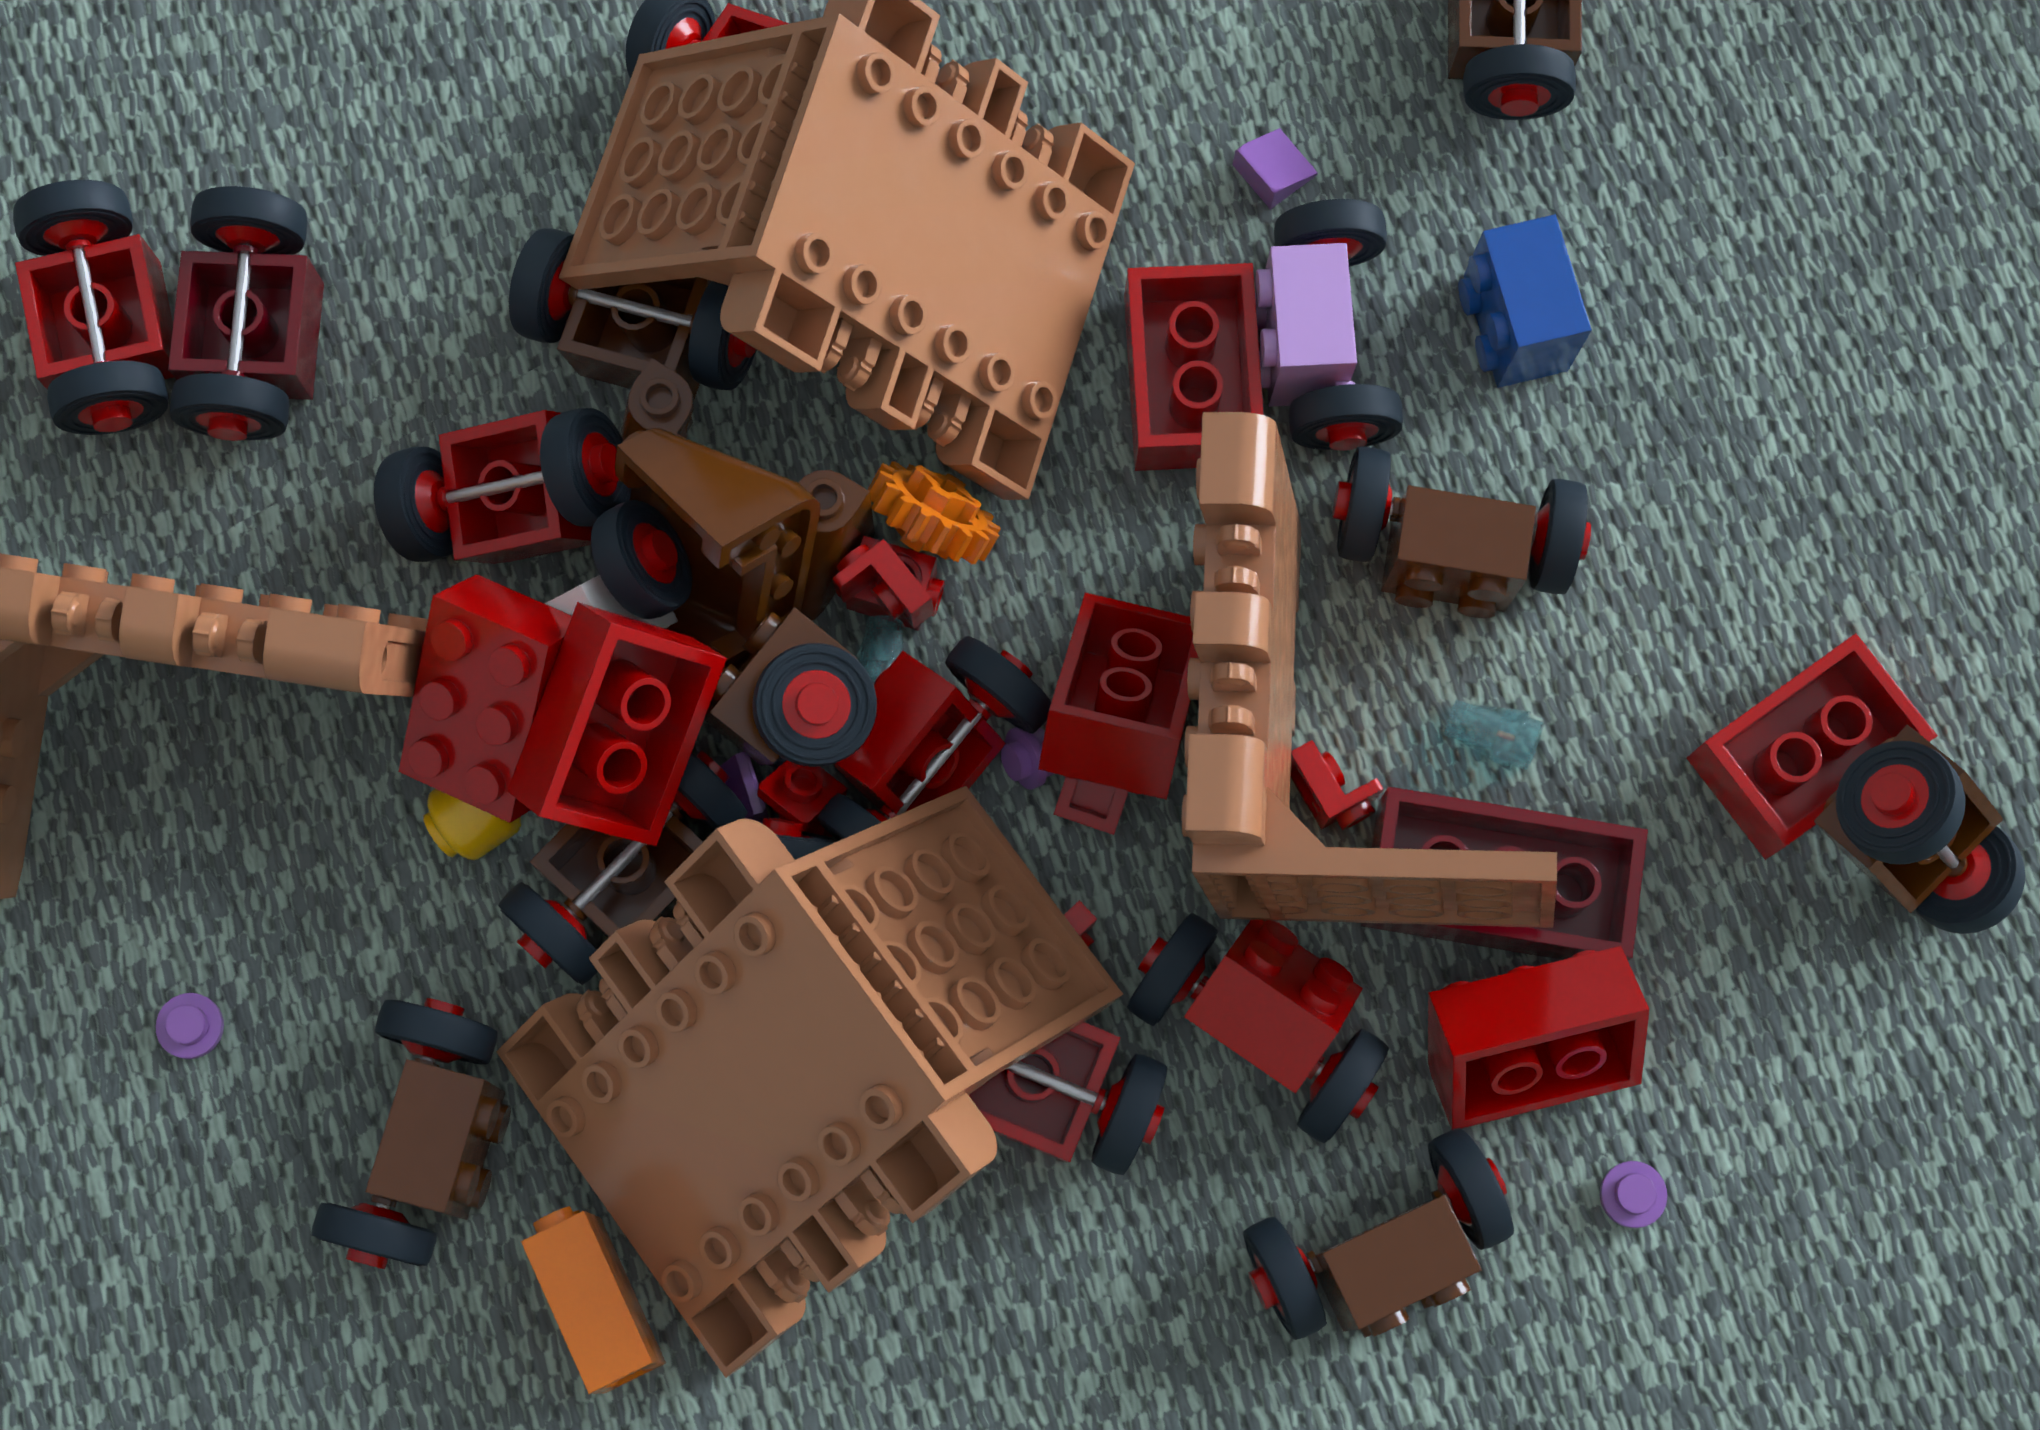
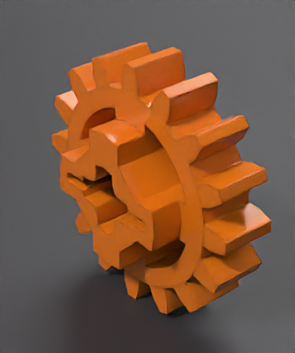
M892 461L889 466L884 463L881 464L868 487L870 498L873 502L872 510L887 516L886 524L897 530L902 537L900 541L917 552L924 550L937 554L945 560L952 559L956 562H959L962 557L969 563L976 564L978 559L983 562L986 560L1000 536L998 535L1001 530L1000 526L992 522L994 516L987 511L981 510L982 503L969 494L965 489L966 484L949 473L946 475L936 473L922 465L915 467L909 464L906 469L896 461Z

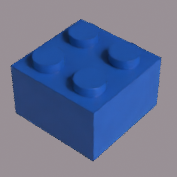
M1556 214L1482 232L1473 255L1469 257L1464 279H1460L1458 283L1459 298L1463 311L1467 316L1475 314L1481 335L1476 336L1475 349L1482 371L1493 372L1497 388L1568 372L1592 329Z

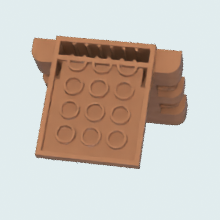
M829 0L823 17L639 54L559 279L577 290L694 277L727 285L729 287L720 313L721 325L725 331L795 373L821 371L825 374L840 362L839 367H837V378L846 387V400L851 408L888 430H917V428L927 423V433L936 442V454L940 462L1003 500H1029L1135 163L1082 122L1060 125L1050 130L1037 123L1025 131V128L1028 126V118L1020 110L1028 81L997 58L972 62L964 67L952 59L951 62L945 64L940 69L939 64L942 62L941 51L931 43L940 15L921 0Z
M1203 412L1201 458H1198L1196 467V493L1206 524H1195L1193 557L1195 565L1204 566L1203 591H1192L1191 630L1193 632V645L1199 658L1189 659L1187 677L1189 700H1199L1198 726H1187L1185 732V765L1188 768L1187 794H1184L1182 802L1183 837H1189L1193 843L1192 873L1219 918L1553 928L1557 886V852L1325 847L1290 810L1292 737L1295 735L1296 685L1294 682L1296 612L1299 610L1302 527L1276 422L1270 417L1249 412Z
M0 553V899L16 897L25 856L48 696L103 655L260 677L362 694L413 697L428 619L389 613L387 625L379 624L381 610L345 604H324L323 615L311 613L312 600L277 594H260L259 606L242 603L244 592L242 589L203 583L196 585L195 596L173 593L175 579L132 573L130 586L108 584L109 572H107V569L63 563L62 576L37 573L39 559Z
M967 786L796 860L777 835L767 826L756 820L739 819L717 828L664 881L677 899V904L673 908L675 919L661 916L657 921L639 920L616 930L589 957V960L602 977L599 982L600 992L588 989L583 995L569 993L543 1004L496 1051L725 1378L749 1363L803 1317L806 1309L805 1298L808 1296L807 1292L810 1289V1281H820L829 1293L853 1277L884 1250L886 1230L890 1223V1212L906 1214L910 1221L914 1223L935 1209L993 1161L997 1154L996 1136L989 1122L969 1097L972 1092L998 1073L1105 1010L1123 995L1122 991Z

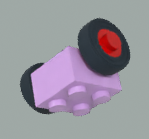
M1354 199L1320 200L1306 203L1284 212L1275 222V246L1270 248L1266 268L1256 270L1255 300L1257 328L1261 330L1259 356L1262 388H1267L1269 407L1290 406L1288 416L1292 440L1300 446L1311 449L1347 451L1354 450L1357 447L1372 446L1394 438L1402 431L1403 427L1402 402L1396 391L1384 386L1356 384L1351 381L1357 365L1349 267L1367 262L1381 254L1386 247L1387 240L1386 222L1382 210L1378 206L1366 201Z

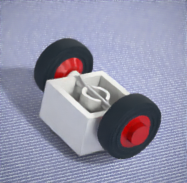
M630 500L607 510L593 524L591 548L594 562L600 575L545 603L569 615H573L577 602L665 629L678 621L673 611L684 604L690 596L692 589L690 562L678 534L668 520L651 505L638 500Z

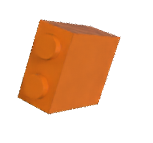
M568 1206L535 1221L533 1226L537 1234L522 1240L521 1243L588 1394L607 1393L666 1364L602 1219L586 1211H572L571 1206Z

